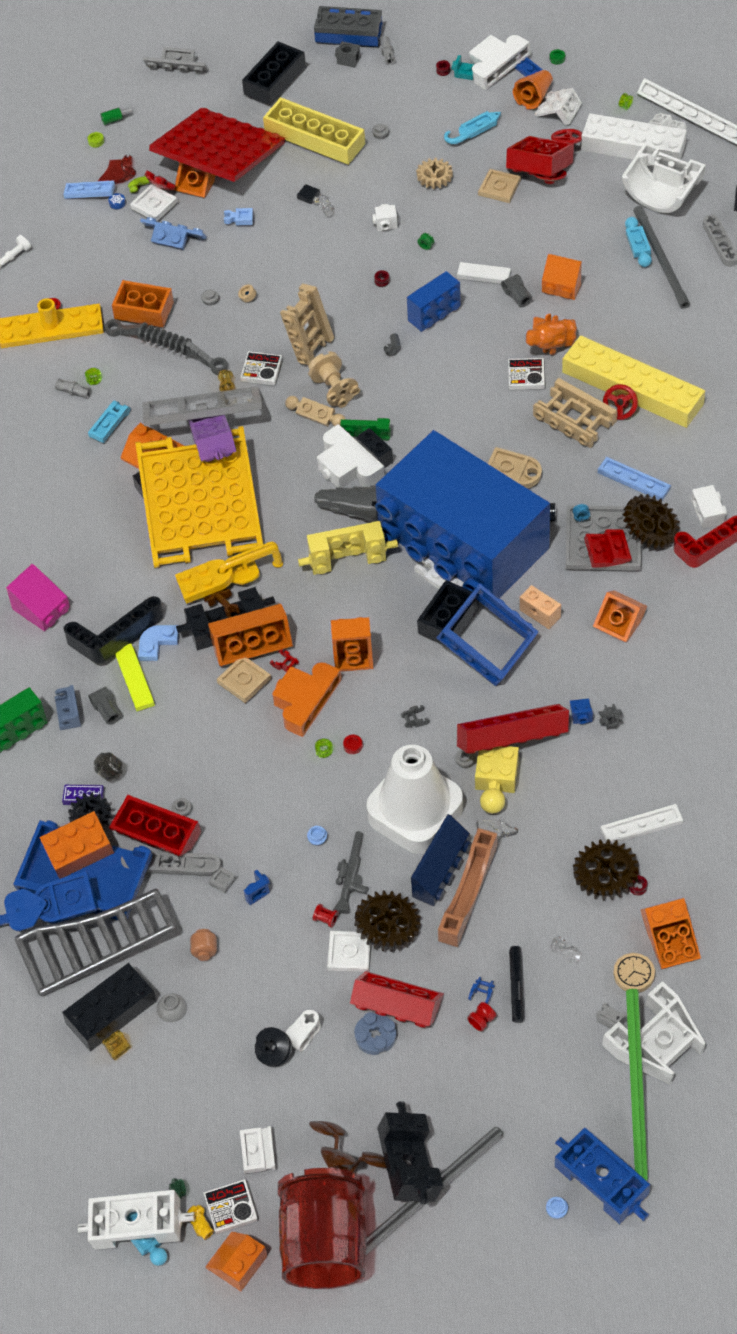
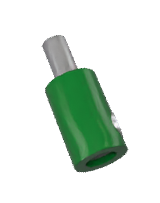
M118 107L100 113L101 120L104 125L122 120V116L132 113V109L130 107L120 110Z

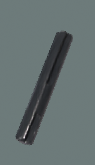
M511 946L509 958L512 1021L514 1023H522L524 1020L521 948L520 946Z

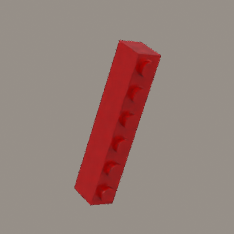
M554 704L457 724V747L465 753L474 754L479 750H492L493 747H507L513 743H526L527 740H541L546 736H559L561 733L568 732L569 710L560 704Z

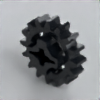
M91 792L90 796L87 797L83 793L82 799L76 797L77 803L71 802L72 809L68 810L70 822L89 813L88 809H90V812L95 811L103 830L104 824H110L107 818H112V814L109 812L111 807L107 805L108 801L106 798L102 800L101 794L94 797L93 792Z

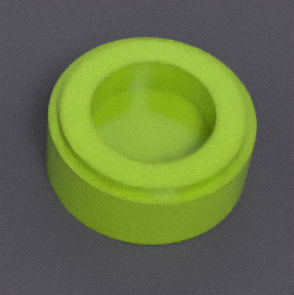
M93 132L87 137L89 146L93 148L104 144V136L100 132Z

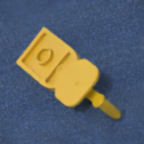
M268 542L232 556L227 560H211L175 574L186 604L221 591L231 583L244 585L256 580L260 573L255 560L272 554L274 559L272 565L274 567H282L283 561L278 545L275 542Z

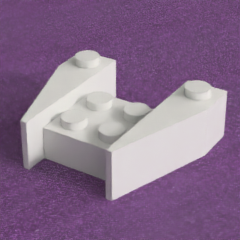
M662 981L648 994L646 1006L656 1016L641 1029L642 1069L644 1073L667 1084H671L674 1072L669 1066L690 1046L701 1055L705 1047V1041L679 996ZM618 1021L604 1034L602 1046L617 1060L630 1065L628 1029Z

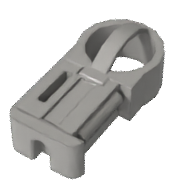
M604 1003L602 1011H598L596 1014L597 1022L611 1029L619 1021L628 1029L623 1024L627 1021V1013H620L608 1007V1003Z

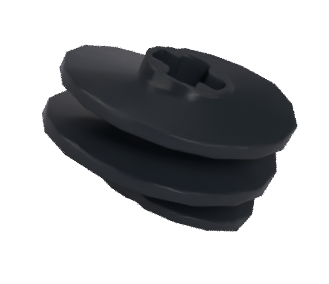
M268 1027L258 1033L255 1043V1055L261 1063L268 1067H278L289 1059L292 1052V1043L285 1032L278 1028Z

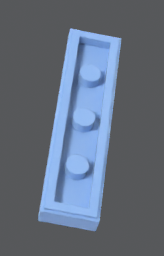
M606 457L598 468L597 473L641 493L648 494L650 497L655 495L657 500L661 498L663 501L671 489L670 484L609 457Z

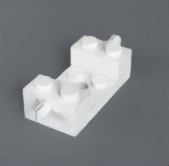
M175 1190L89 1198L88 1223H78L77 1229L78 1233L88 1232V1242L94 1250L116 1248V1241L155 1237L158 1243L180 1241L182 1222H194L195 1213H181L180 1198ZM131 1212H137L138 1215L134 1221H127V1216Z

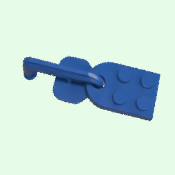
M84 871L45 883L36 890L35 894L26 889L9 893L4 900L6 914L0 915V926L9 924L13 930L23 931L34 927L39 918L46 923L54 924L97 911L88 872Z

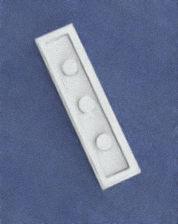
M674 804L602 825L600 830L605 842L607 839H610V844H613L616 840L619 843L683 824V818L677 805Z

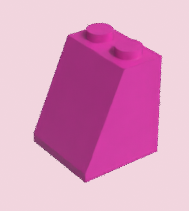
M34 564L26 568L6 587L12 610L44 632L53 626L56 620L66 614L70 608L68 597Z

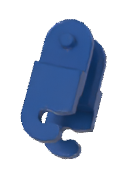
M479 977L475 981L476 984L473 983L468 1000H472L474 993L480 991L487 994L485 1003L489 1004L493 995L492 988L495 987L493 985L494 981L492 980L489 983L482 981L481 977ZM479 986H487L488 990L480 989Z

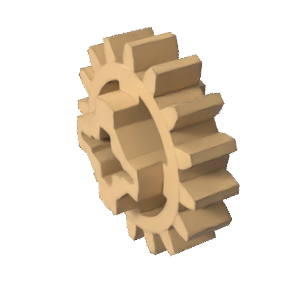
M428 158V162L422 161V165H418L416 170L417 180L420 181L421 185L426 184V188L432 186V189H435V186L441 188L442 184L447 186V182H451V177H453L452 166L449 165L448 161L443 162V159L438 161L437 158H434V160Z

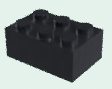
M445 580L417 619L418 633L444 645L436 637L472 591ZM476 598L451 628L458 636H460L479 609V601Z

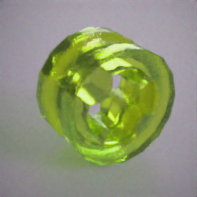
M623 93L618 103L619 107L624 106V109L628 110L632 105L633 96Z
M98 368L86 370L85 377L89 385H97L101 382V372Z
M326 738L317 740L315 743L316 755L320 758L331 756L333 752L332 742ZM323 746H327V750L325 748V750L323 751L320 747L323 748Z

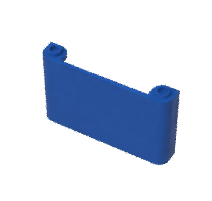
M39 820L13 883L16 890L26 889L35 894L36 890L43 884L59 879L40 840L41 836L58 829L57 823L50 820L46 822ZM112 846L113 854L68 875L71 876L84 871L88 872L97 911L92 913H101L137 897L153 856L149 848L139 846L130 851ZM121 857H123L129 869L122 865ZM132 909L124 912L127 920ZM117 916L110 917L112 919L118 920Z

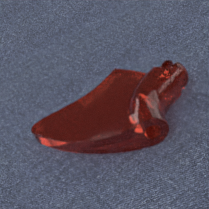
M126 154L122 159L109 160L107 170L98 181H114L115 184L133 178L136 175V170L132 168V156L129 155L127 157Z

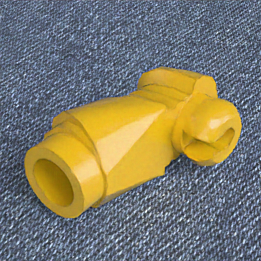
M193 1205L187 1211V1213H195V1221H190V1223L193 1225L197 1236L207 1240L214 1233V1230L204 1217V1208L201 1205Z

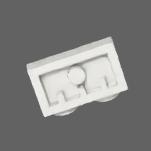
M573 88L561 89L555 92L551 91L544 96L545 98L538 106L535 115L538 117L557 113L563 124L568 125L571 123L582 102Z

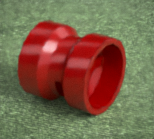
M481 1002L477 1006V1010L467 1016L468 1022L480 1032L487 1027L489 1021H493L496 1017L495 1011L485 1002Z

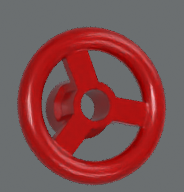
M561 129L551 135V140L577 144L582 141V132L576 129ZM575 134V135H578L579 137H578V138H575V137H572V135Z
M624 384L611 386L603 397V403L607 405L608 399L615 402L617 420L628 419L635 413L638 406V398L635 391ZM615 390H625L629 394L615 396L612 392ZM619 399L623 400V405L619 404ZM630 399H632L631 409L626 414H623V409L628 407Z

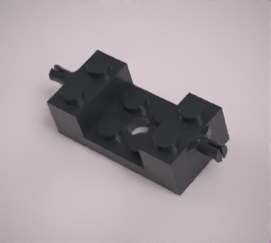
M256 587L238 592L239 601L231 603L238 605L240 613L232 612L230 614L231 617L263 609L265 606L275 604V599L273 596L262 599ZM202 603L185 608L186 623L176 626L178 634L189 630L197 651L211 647L213 644L208 623L228 618L224 610L225 608L221 606L204 611Z
M399 1101L396 1103L398 1113L385 1112L377 1127L394 1201H420L422 1205L423 1203L425 1205L429 1202H435L444 1185L440 1169L431 1168L424 1144L430 1132L426 1114L408 1113L405 1102ZM403 1159L409 1160L412 1165H408Z

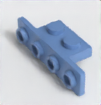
M147 217V219L141 218L140 220L145 226L154 228L151 238L152 243L184 250L187 236L207 239L203 230L198 228L190 230L187 229V226L180 224L172 226L170 222L162 221L160 223L150 217Z

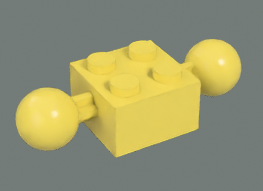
M498 746L493 747L492 750L478 751L475 790H485L480 797V805L485 812L490 814L500 812L505 806V796L502 792L515 793L519 747Z

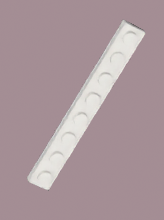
M646 78L643 79L637 92L639 95L737 144L736 124Z

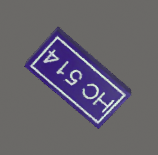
M64 785L62 803L63 805H70L71 802L77 803L76 797L82 799L83 793L89 797L91 792H93L94 797L101 794L103 800L104 786Z

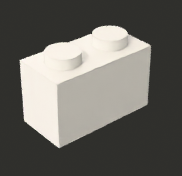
M714 485L693 489L691 502L702 529L724 523L727 510L724 505L722 506L719 491L716 492Z

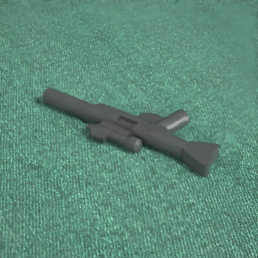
M360 831L355 832L349 862L346 863L345 859L342 862H338L337 870H339L336 884L341 885L342 878H345L340 900L333 909V911L337 910L339 913H350L347 904L349 893L356 891L367 894L369 887L361 885L362 878L357 874L361 859L358 854L363 833Z

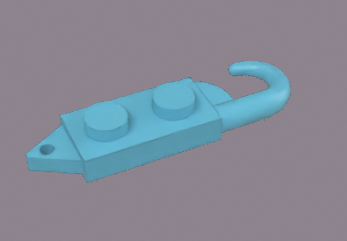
M486 111L461 124L459 127L460 136L449 138L450 130H448L444 134V139L449 144H458L468 138L471 139L496 126L501 112L489 113Z

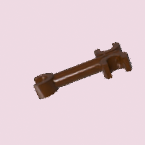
M227 587L203 597L209 607L215 605L218 601L225 608L224 610L228 618L231 617L230 613L232 612L240 613L237 604H230L226 600V598L232 596L231 590Z

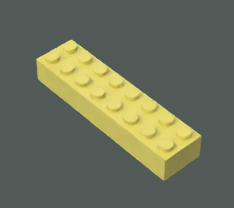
M581 335L562 359L563 373L605 392L613 385H627L635 391L638 398V407L685 428L689 426L704 405V389ZM615 390L612 392L615 396L629 394L625 390Z

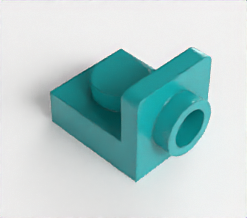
M458 55L456 61L454 60L452 63L454 77L473 81L472 67L474 64L462 62L461 55Z

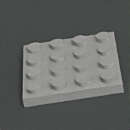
M567 505L565 569L641 571V539L635 540L636 535H630L631 529L625 528L628 524L623 522L625 517L622 514L625 512V507L588 506L590 512L589 519L579 522V520L576 521L572 512L575 506ZM606 529L624 530L632 558L631 561L615 566L592 568L584 540L585 535L604 534Z

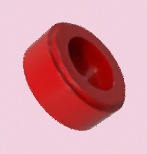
M355 734L346 736L343 740L345 752L348 754L359 753L363 748L361 737Z

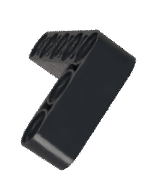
M156 596L147 598L98 635L77 622H69L63 628L67 644L94 663H103L164 617L161 599Z

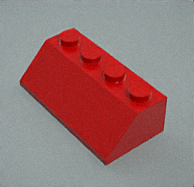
M128 794L109 827L113 831L180 857L193 849L201 834L198 821Z
M365 971L355 979L350 1004L355 1005L360 1010L371 1009L381 1016H387L388 1014L395 1016V1019L398 1021L406 1022L409 1020L415 1022L416 1026L427 1027L434 1022L444 993Z

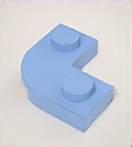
M157 625L145 630L139 640V661H158L159 645H178L179 634L176 630L178 625Z

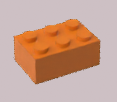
M122 280L112 303L114 319L140 324L145 322L148 325L164 327L174 303L172 289Z
M369 617L331 620L335 667L340 669L341 672L373 669Z
M95 811L40 837L59 879L114 853Z

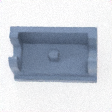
M73 685L55 690L60 731L81 727Z

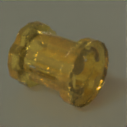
M220 371L217 375L220 381L219 390L235 389V384L232 382V371Z

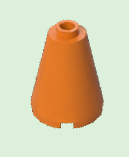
M541 70L517 80L512 91L516 102L519 105L525 106L526 109L538 107L553 81L551 73L547 70Z

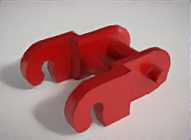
M283 649L279 650V653L286 658L283 663L275 662L274 664L273 660L270 661L272 667L279 671L282 669L285 672L290 667H293L294 664H299L297 658L292 657L290 652L286 650L283 652ZM287 661H290L291 663L288 666L285 665Z

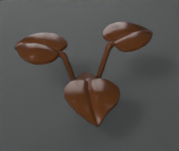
M310 1121L309 1125L313 1130L324 1135H332L335 1139L334 1148L322 1147L320 1150L328 1168L332 1167L328 1181L331 1185L344 1188L348 1176H353L355 1169L361 1162L386 1168L384 1156L379 1153L362 1152V1157H359L356 1161L353 1156L340 1152L338 1150V1135L343 1136L345 1131L339 1125L328 1121Z

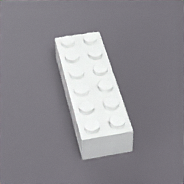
M589 113L582 133L581 151L634 159L643 144L647 142L660 147L661 153L681 160L686 145L687 130Z

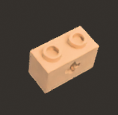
M531 585L520 596V611L546 628L550 629L561 618V604Z

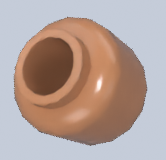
M199 929L191 935L190 952L192 956L200 961H207L216 954L217 938L209 929Z

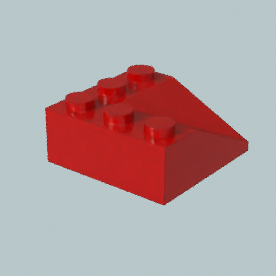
M528 136L507 148L506 168L512 169L514 172L525 171L529 175L541 174L542 177L550 178L573 163L574 144Z

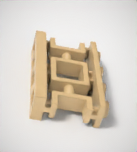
M302 283L298 292L299 302L295 307L288 305L286 307L287 311L281 310L280 315L297 361L301 364L309 365L315 358L313 351L318 345L325 346V341L331 343L334 335L317 287ZM308 322L309 326L304 330V326Z
M560 378L554 382V387L550 388V396L553 398L547 404L539 400L533 405V416L536 419L547 423L552 428L561 431L566 436L577 440L580 444L592 448L593 442L598 440V433L595 430L600 425L609 428L610 425L613 426L617 422L616 409ZM562 398L567 401L565 404L560 403ZM554 407L558 409L556 413L551 411ZM571 408L582 413L577 420L565 414ZM591 415L597 417L594 421L589 419ZM583 424L588 426L585 430L580 428Z

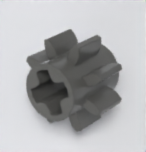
M615 704L612 707L604 705L605 709L599 711V715L602 716L599 719L600 724L606 723V729L610 726L617 728L618 722H623L619 716L622 714L621 709L616 710Z

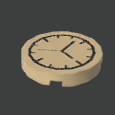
M625 954L614 965V980L624 991L638 989L639 992H643L654 982L655 968L650 959L642 954Z

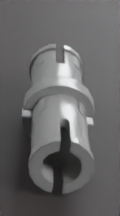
M382 36L379 39L382 47L381 53L385 58L386 64L390 65L391 63L392 65L396 61L393 54V46L390 44L388 36H385V39Z
M58 378L55 383L56 389L66 391L70 395L74 396L75 394L87 399L91 396L92 389L90 387L82 386L75 381L70 382Z

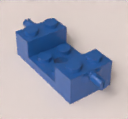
M584 1127L569 1143L562 1137H559V1140L557 1139L555 1144L562 1150L555 1156V1168L570 1181L575 1177L604 1203L603 1210L619 1225L633 1213L642 1221L648 1218L649 1213L642 1209L640 1205L649 1195L650 1184ZM605 1168L609 1173L602 1177L596 1173V1170Z

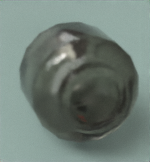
M111 752L101 753L94 760L95 773L106 781L118 779L123 773V762Z

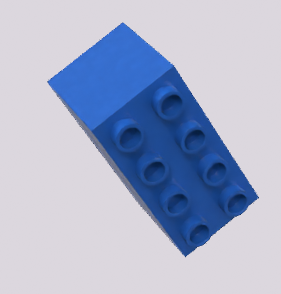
M435 430L431 431L375 484L377 499L375 507L385 541L397 540L399 544L405 547L409 556L415 561L421 562L427 557L433 561L434 569L441 578L450 581L453 577H456L464 582L463 588L472 592L481 584L486 589H489L497 598H501L549 550L550 503Z

